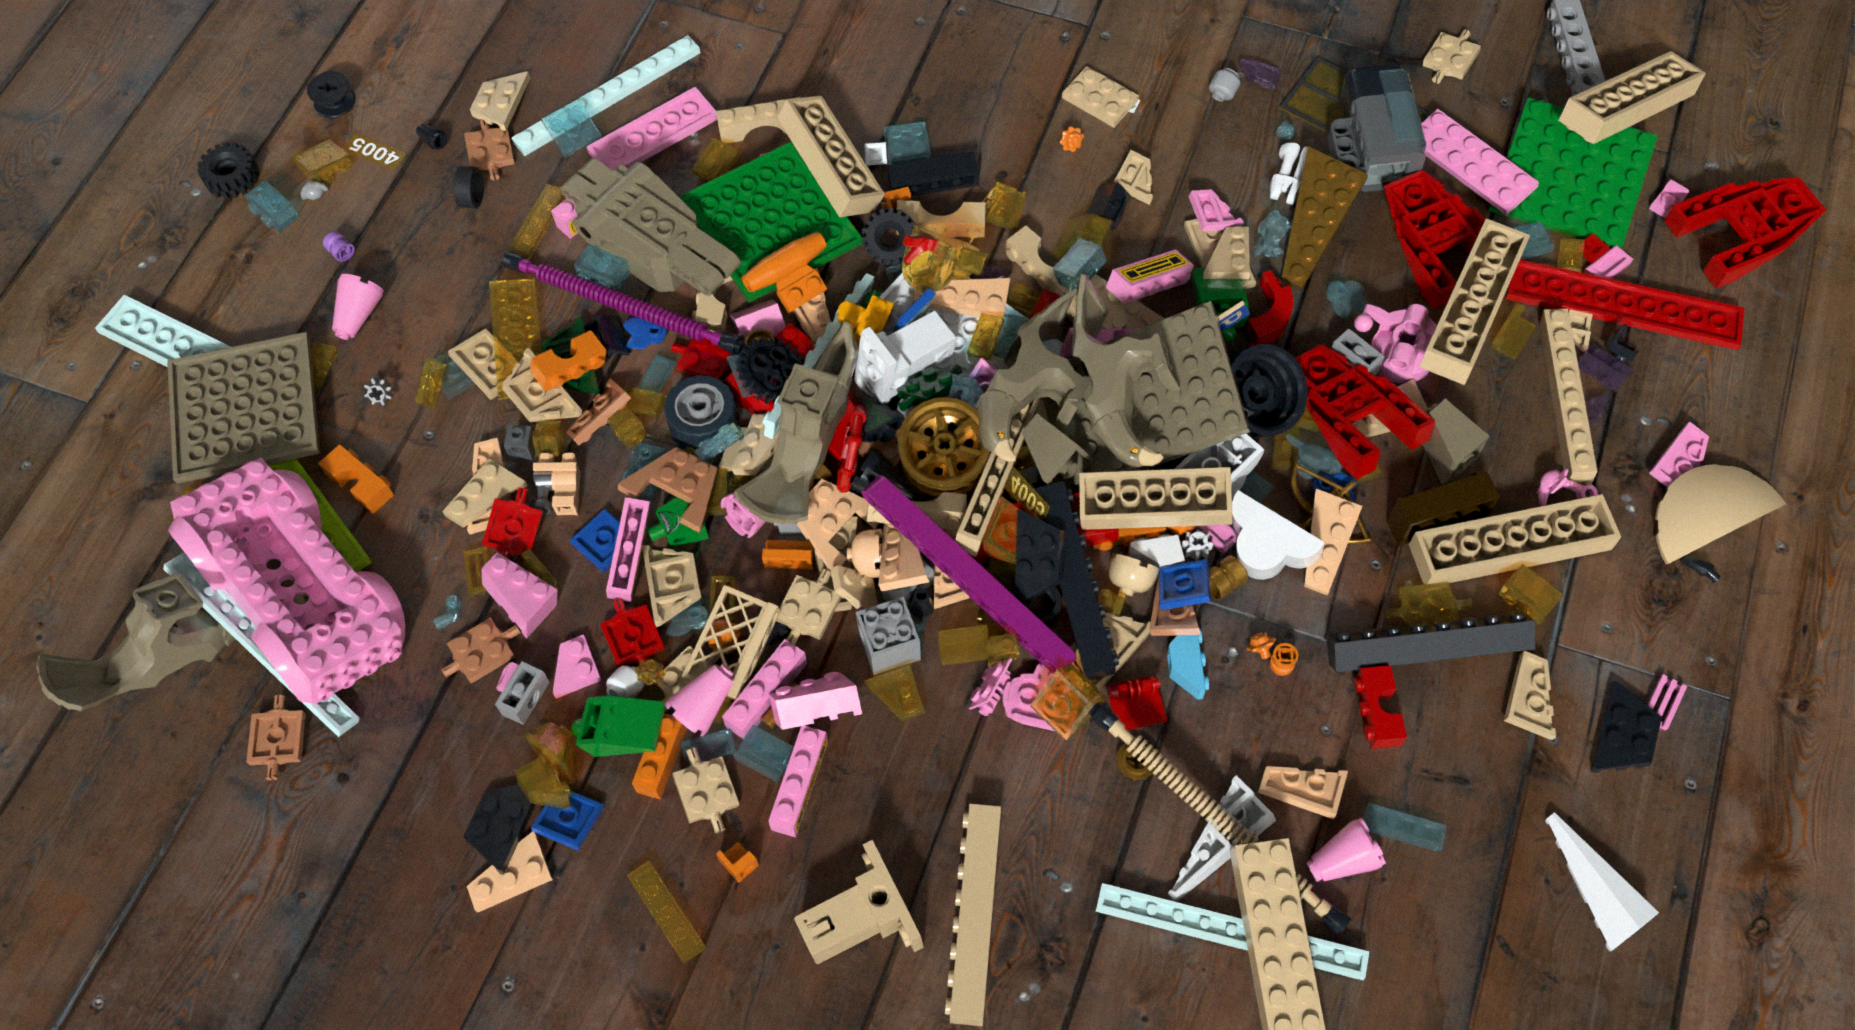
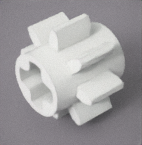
M1199 529L1193 534L1187 532L1186 540L1182 541L1181 548L1187 549L1185 557L1190 556L1195 561H1198L1202 556L1207 559L1209 555L1208 550H1212L1213 543L1208 542L1209 534H1204Z

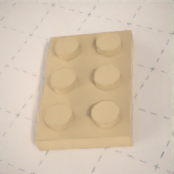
M1087 66L1062 92L1064 100L1113 128L1139 99V95Z

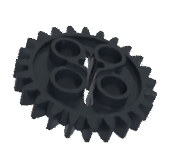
M761 337L759 342L753 339L751 344L747 343L738 355L739 358L736 361L738 364L736 371L740 373L738 380H745L742 387H750L749 395L756 393L758 401L761 398H765L766 405L770 401H773L774 404L777 397L780 396L794 364L804 365L802 363L804 356L797 357L796 353L798 350L791 351L790 344L788 343L786 346H783L780 339L777 343H774L772 337L769 338L768 342H766L764 337Z

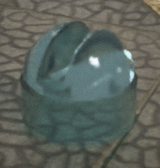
M1286 120L1278 127L1275 134L1283 140H1289L1294 135V127Z

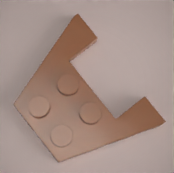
M675 447L620 481L618 490L637 499L649 483L671 493L691 504L681 516L680 523L700 532L717 475V467Z

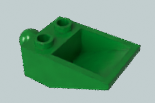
M1206 267L1192 269L1191 273L1197 306L1211 301L1218 317L1243 301L1249 311L1242 279H1203ZM1249 315L1222 332L1224 342H1230L1235 338V328L1246 327Z
M616 696L587 698L583 717L576 719L572 723L571 732L577 738L576 746L594 757L655 752L666 706L661 701Z

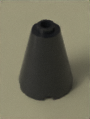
M876 449L867 457L850 488L854 492L862 494V491L874 479L882 475L909 500L916 501L919 495L915 494L917 488Z

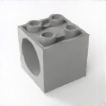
M904 597L856 612L858 633L873 675L921 660L920 640Z

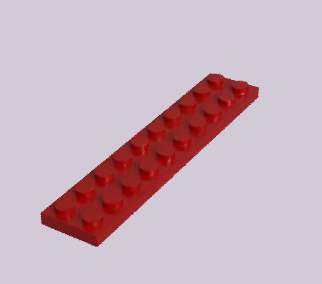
M1521 259L1506 292V300L1547 309L1568 308V311L1570 309L1593 314V319L1620 325L1627 324L1629 327L1738 350L1742 343L1745 308Z

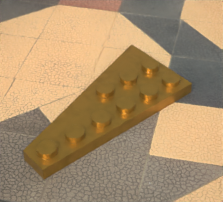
M1308 146L1281 281L1299 290L1303 289L1365 184L1368 174Z

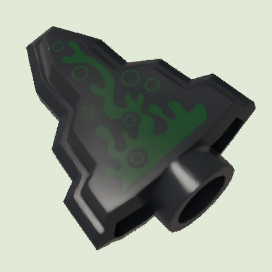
M866 393L858 397V405H862L866 410V420L862 424L863 442L872 443L877 440L887 442L891 440L905 419L898 410H892L888 405L879 404L874 397Z

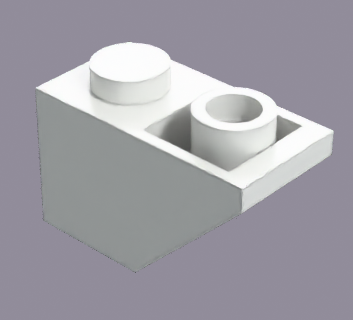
M1164 534L1154 539L1139 538L1130 542L1129 557L1140 560L1146 564V567L1148 563L1160 568L1185 562L1178 535Z

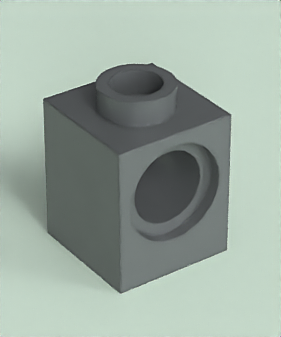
M508 425L504 447L509 458L533 460L537 438L532 427Z

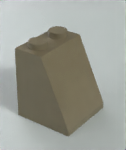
M1444 399L1439 405L1434 403L1427 410L1426 413L1436 422L1430 441L1422 444L1441 484L1454 480L1475 462L1490 437L1447 399Z
M1038 413L1026 423L1022 431L1040 475L1048 485L1064 481L1066 489L1072 488L1079 480V473H1084L1094 461L1079 445Z

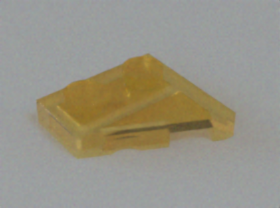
M910 665L864 680L866 686L901 721L926 713Z

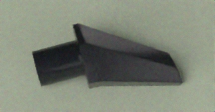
M1687 555L1680 559L1681 562L1700 576H1706L1713 583L1721 577L1713 570L1714 565Z

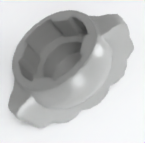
M315 180L308 181L300 192L301 198L303 200L318 199L328 190V186Z

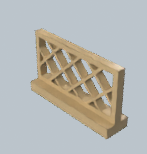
M724 585L682 677L693 681L697 678L690 675L694 665L704 662L706 670H708L707 660L720 655L725 666L730 670L735 668L732 675L734 683L727 694V697L735 701L750 680L781 612L779 607ZM727 593L737 596L740 605L726 610L723 602ZM741 599H744L749 602L743 604ZM753 604L762 607L758 617L748 619L745 607ZM742 609L746 621L732 627L728 614ZM725 616L729 628L716 633L713 627L715 619ZM756 622L752 629L751 624ZM748 625L751 633L749 638L738 643L734 630ZM731 632L735 645L721 649L717 637ZM714 639L719 651L705 656L702 649L704 643ZM737 648L740 658L737 663L728 666L724 653Z

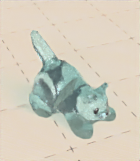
M1271 211L1267 218L1261 221L1258 226L1257 232L1261 233L1262 237L1257 241L1253 255L1258 257L1261 253H1264L1265 257L1279 258L1278 254L1284 253L1283 249L1279 246V241L1292 228L1293 220L1289 222L1287 217L1282 216L1279 211Z
M1290 434L1286 435L1288 442L1299 450L1297 456L1299 465L1316 474L1319 471H1323L1331 476L1339 473L1345 474L1341 469L1343 466L1339 463L1332 450L1325 449L1317 444H1305ZM1297 469V472H1298L1303 478H1305V479H1313V478H1314V476H1312V475H1310V474H1308V473H1306V472H1304V471H1302V470H1300V469Z

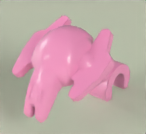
M1565 468L1562 472L1557 469L1546 472L1540 480V487L1536 494H1538L1539 504L1546 506L1549 493L1553 494L1562 487L1576 492L1577 499L1586 498V490L1589 492L1590 497L1598 495V491L1593 485H1581L1567 479L1566 476L1569 470Z

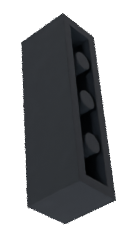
M974 151L888 165L891 191L909 187L911 196L978 186L979 172Z

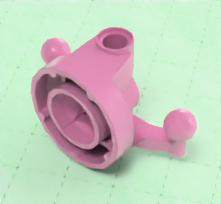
M1367 304L1363 313L1355 318L1354 326L1360 332H1366L1371 329L1373 325L1372 318L1380 324L1379 330L1370 344L1385 356L1378 372L1380 376L1383 375L1391 382L1401 384L1412 379L1417 382L1427 376L1429 371L1420 368L1419 365L1437 325L1428 317L1429 311L1426 307L1412 304L1407 310L1388 313L1379 307Z

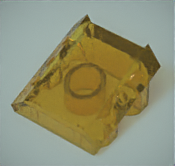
M330 139L291 156V159L303 174L311 180L325 183L326 186L335 181L336 173L346 172L356 162L349 153Z

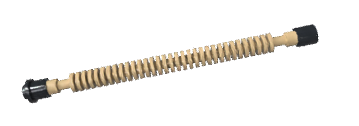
M1106 701L1103 704L1097 702L1088 713L1091 716L1090 723L1094 722L1107 732L1109 731L1115 738L1117 736L1130 746L1126 750L1130 753L1133 749L1134 753L1132 756L1135 757L1139 754L1140 756L1137 759L1139 762L1145 759L1142 763L1143 766L1149 763L1150 766L1147 768L1149 771L1154 767V775L1158 772L1161 773L1158 779L1161 780L1165 777L1166 779L1163 781L1165 785L1170 781L1171 784L1168 787L1172 789L1175 786L1176 789L1173 791L1175 794L1181 791L1179 795L1181 799L1186 795L1187 797L1184 801L1188 803L1191 800L1192 802L1189 804L1191 808L1196 804L1197 807L1194 809L1196 812L1202 809L1203 811L1200 815L1203 817L1207 814L1205 818L1207 822L1212 818L1213 820L1210 823L1212 826L1218 823L1215 829L1219 831L1223 828L1221 832L1223 836L1228 832L1229 834L1226 837L1228 840L1234 837L1231 843L1235 845L1239 842L1238 845L1258 841L1259 838L1257 836L1251 839L1254 834L1251 831L1245 834L1248 830L1247 827H1244L1242 830L1240 829L1243 825L1241 822L1235 825L1237 821L1235 817L1229 820L1232 814L1228 813L1225 816L1224 814L1227 811L1225 808L1219 811L1221 808L1219 803L1214 807L1213 805L1216 800L1212 799L1209 802L1208 800L1211 797L1209 794L1204 798V790L1198 793L1197 791L1200 789V786L1197 785L1193 788L1192 786L1195 784L1193 780L1188 784L1187 781L1190 779L1188 776L1182 779L1185 773L1181 771L1178 775L1177 771L1179 768L1177 766L1174 770L1171 769L1174 765L1172 762L1167 766L1166 763L1169 759L1165 758L1162 761L1161 758L1164 756L1162 753L1157 757L1155 755L1158 752L1156 748L1151 752L1150 749L1153 745L1150 744L1146 747L1145 745L1148 742L1146 739L1141 743L1140 740L1143 738L1141 735L1135 738L1125 729L1126 725L1108 707ZM1298 873L1296 879L1300 900L1305 899L1313 906V911L1321 917L1328 928L1336 935L1341 933L1351 918L1324 898L1321 900L1311 891L1313 885L1308 883L1305 886L1307 880L1303 878L1299 881L1302 875Z

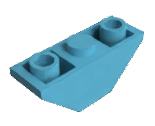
M1199 628L1201 635H1177L1169 644L1166 656L1169 678L1196 699H1203L1205 691L1209 690L1208 675L1203 674L1206 659L1204 651L1200 652L1199 643H1202V630Z

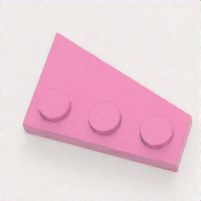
M1688 422L1649 474L1668 487L1680 475L1700 467V463L1704 459L1709 436L1693 423Z

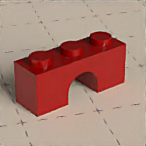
M1391 665L1361 668L1354 678V689L1360 695L1359 713L1365 719L1364 736L1366 741L1370 742L1371 749L1402 746L1407 739L1402 713H1387L1381 709L1378 702L1381 699L1391 698L1396 691Z

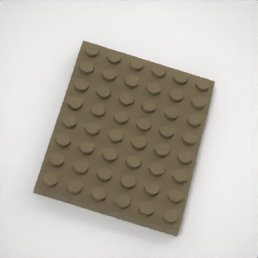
M1211 301L1105 342V344L1109 345L1126 336L1143 340L1152 337L1155 333H1159L1163 343H1165L1169 350L1181 390H1167L1153 370L1143 372L1138 379L1134 389L1131 417L1132 428L1136 438L1148 449L1161 453L1163 459L1153 466L1133 468L1119 461L1093 433L1094 425L1085 403L1093 393V381L1091 379L1076 412L1064 432L1068 438L1094 459L1084 473L1144 471L1250 432L1216 311ZM1072 355L1066 358L1075 372L1083 377H1087L1079 357ZM1043 397L1048 422L1056 427L1054 423L1059 412V406L1050 397ZM1079 480L1071 488L1072 494L1080 493Z

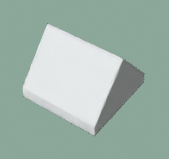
M886 142L864 143L865 163L867 166L887 164Z

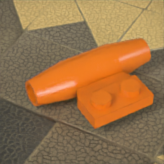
M819 232L812 233L794 240L766 256L741 277L744 286L752 293L776 283L777 295L788 313L828 290L818 272L807 265L826 248L823 236Z

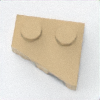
M1130 150L1114 182H1118L1132 197L1150 205L1153 199V194H1151L1152 177L1149 172L1151 169L1150 159Z
M839 565L831 569L834 591L842 598L847 599L856 609L860 607L867 609L878 605L873 578L866 575L862 576L857 570Z

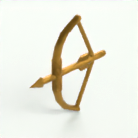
M1298 462L1294 463L1290 482L1292 492L1301 509L1310 516L1303 524L1299 523L1298 527L1308 531L1307 528L1312 523L1313 506L1308 501H1305L1298 490L1296 482L1297 469L1335 487L1329 494L1353 502L1349 491L1356 485V481L1352 480L1345 487H1342L1299 465ZM1358 516L1357 522L1364 538H1350L1348 544L1366 543L1372 540L1368 537Z

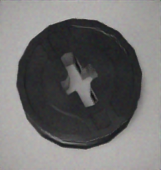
M328 71L318 74L307 86V95L314 102L316 112L323 117H340L348 113L354 106L355 94L349 88V81L346 76L340 72Z

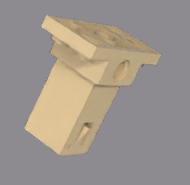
M873 840L863 844L865 853L861 856L868 872L855 878L856 886L794 918L816 964H820L878 933L881 934L882 938H885L899 931L905 947L911 945L914 952L924 948L921 935ZM881 900H886V902L881 905L877 904ZM831 925L834 926V928H835L834 930H831V929H830V928H831V927H830Z

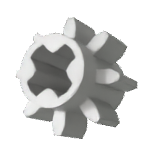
M374 376L371 382H367L364 385L368 389L364 397H368L372 401V405L376 402L385 405L387 399L394 397V394L391 393L394 384H390L387 381V377L378 380V377Z

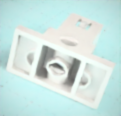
M936 311L927 314L889 336L884 331L874 333L868 327L861 332L854 381L863 393L874 397L879 404L889 405L890 398L898 394L897 389L903 386L907 380L918 376L924 369L934 367L952 357L957 337Z

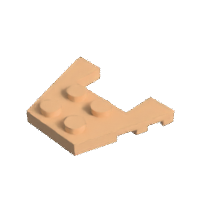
M821 479L809 492L808 520L798 522L797 525L805 538L809 539L814 546L815 554L819 560L822 559L826 565V571L831 572L833 567L837 565L842 566L847 558L833 547L829 541L855 513L867 522L868 502L849 491L841 493L837 490L836 485ZM867 522L874 529L880 524Z

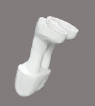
M1286 143L1280 147L1279 157L1283 160L1279 174L1273 175L1271 179L1270 199L1278 201L1281 193L1285 192L1288 193L1287 204L1293 206L1297 202L1308 147L1302 149L1293 177L1289 175L1300 152V146L1297 143Z

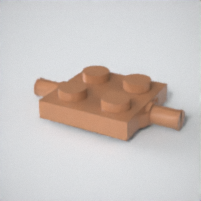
M481 119L480 131L464 133L469 163L472 167L489 171L490 179L495 181L494 174L496 180L500 178L499 168L515 164L508 128L506 131L501 130L500 127L490 129V125L486 122L484 125V121Z
M488 618L446 643L453 654L454 662L441 668L443 674L447 678L460 670L472 684L515 658L510 650L508 640L521 634L516 624L502 632V630L495 626L492 619Z
M284 695L274 696L273 710L251 715L246 762L249 765H268L266 779L271 781L278 779L279 765L301 762L306 713L303 710H285L286 696Z

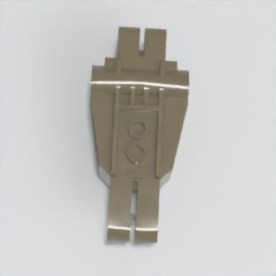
M592 158L577 171V174H574L560 187L564 197L575 205L577 217L573 220V225L585 241L659 293L675 291L685 281L704 295L710 296L724 282V279H727L741 265L735 253L699 229L696 214L657 175L641 162H635L629 169L620 164L616 169L611 170L598 160Z

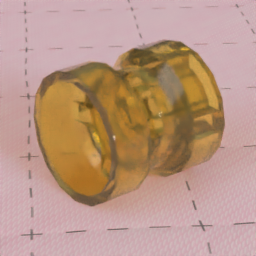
M1102 587L1097 603H1102L1105 611L1120 617L1126 594L1121 592L1115 594L1110 589Z

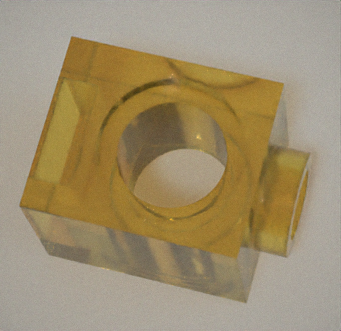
M627 406L608 418L611 431L627 449L639 444L647 436L643 424Z
M537 421L532 437L536 456H540L541 453L560 456L564 442L561 421Z
M1015 633L993 636L984 641L989 666H994L998 662H1003L1009 658L1012 659V663L1020 658Z

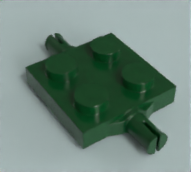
M955 365L948 371H942L930 367L924 369L915 378L907 380L903 386L897 389L899 398L905 399L898 403L899 409L904 412L913 405H920L934 398L946 397L964 385L962 376L959 375L963 372L962 368L959 365Z

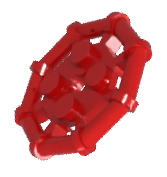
M855 405L852 408L849 424L846 428L845 440L840 456L842 462L839 465L836 478V488L841 493H846L850 490L851 476L856 471L857 451L862 444V424L866 420V410L862 405Z

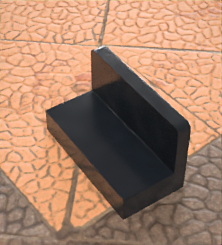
M1118 182L1099 187L1084 220L1087 223L1100 220L1110 231L1116 229L1131 195Z
M596 313L585 326L586 332L591 330L605 347V363L614 353L627 356L631 353V349L627 347L628 341L618 317Z

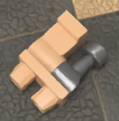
M541 453L538 463H533V481L537 487V499L532 502V508L542 510V515L550 514L551 502L548 501L549 491H555V495L552 498V506L556 514L578 515L581 472L577 465L575 454L564 453L562 454V462L554 463L555 458L553 454Z

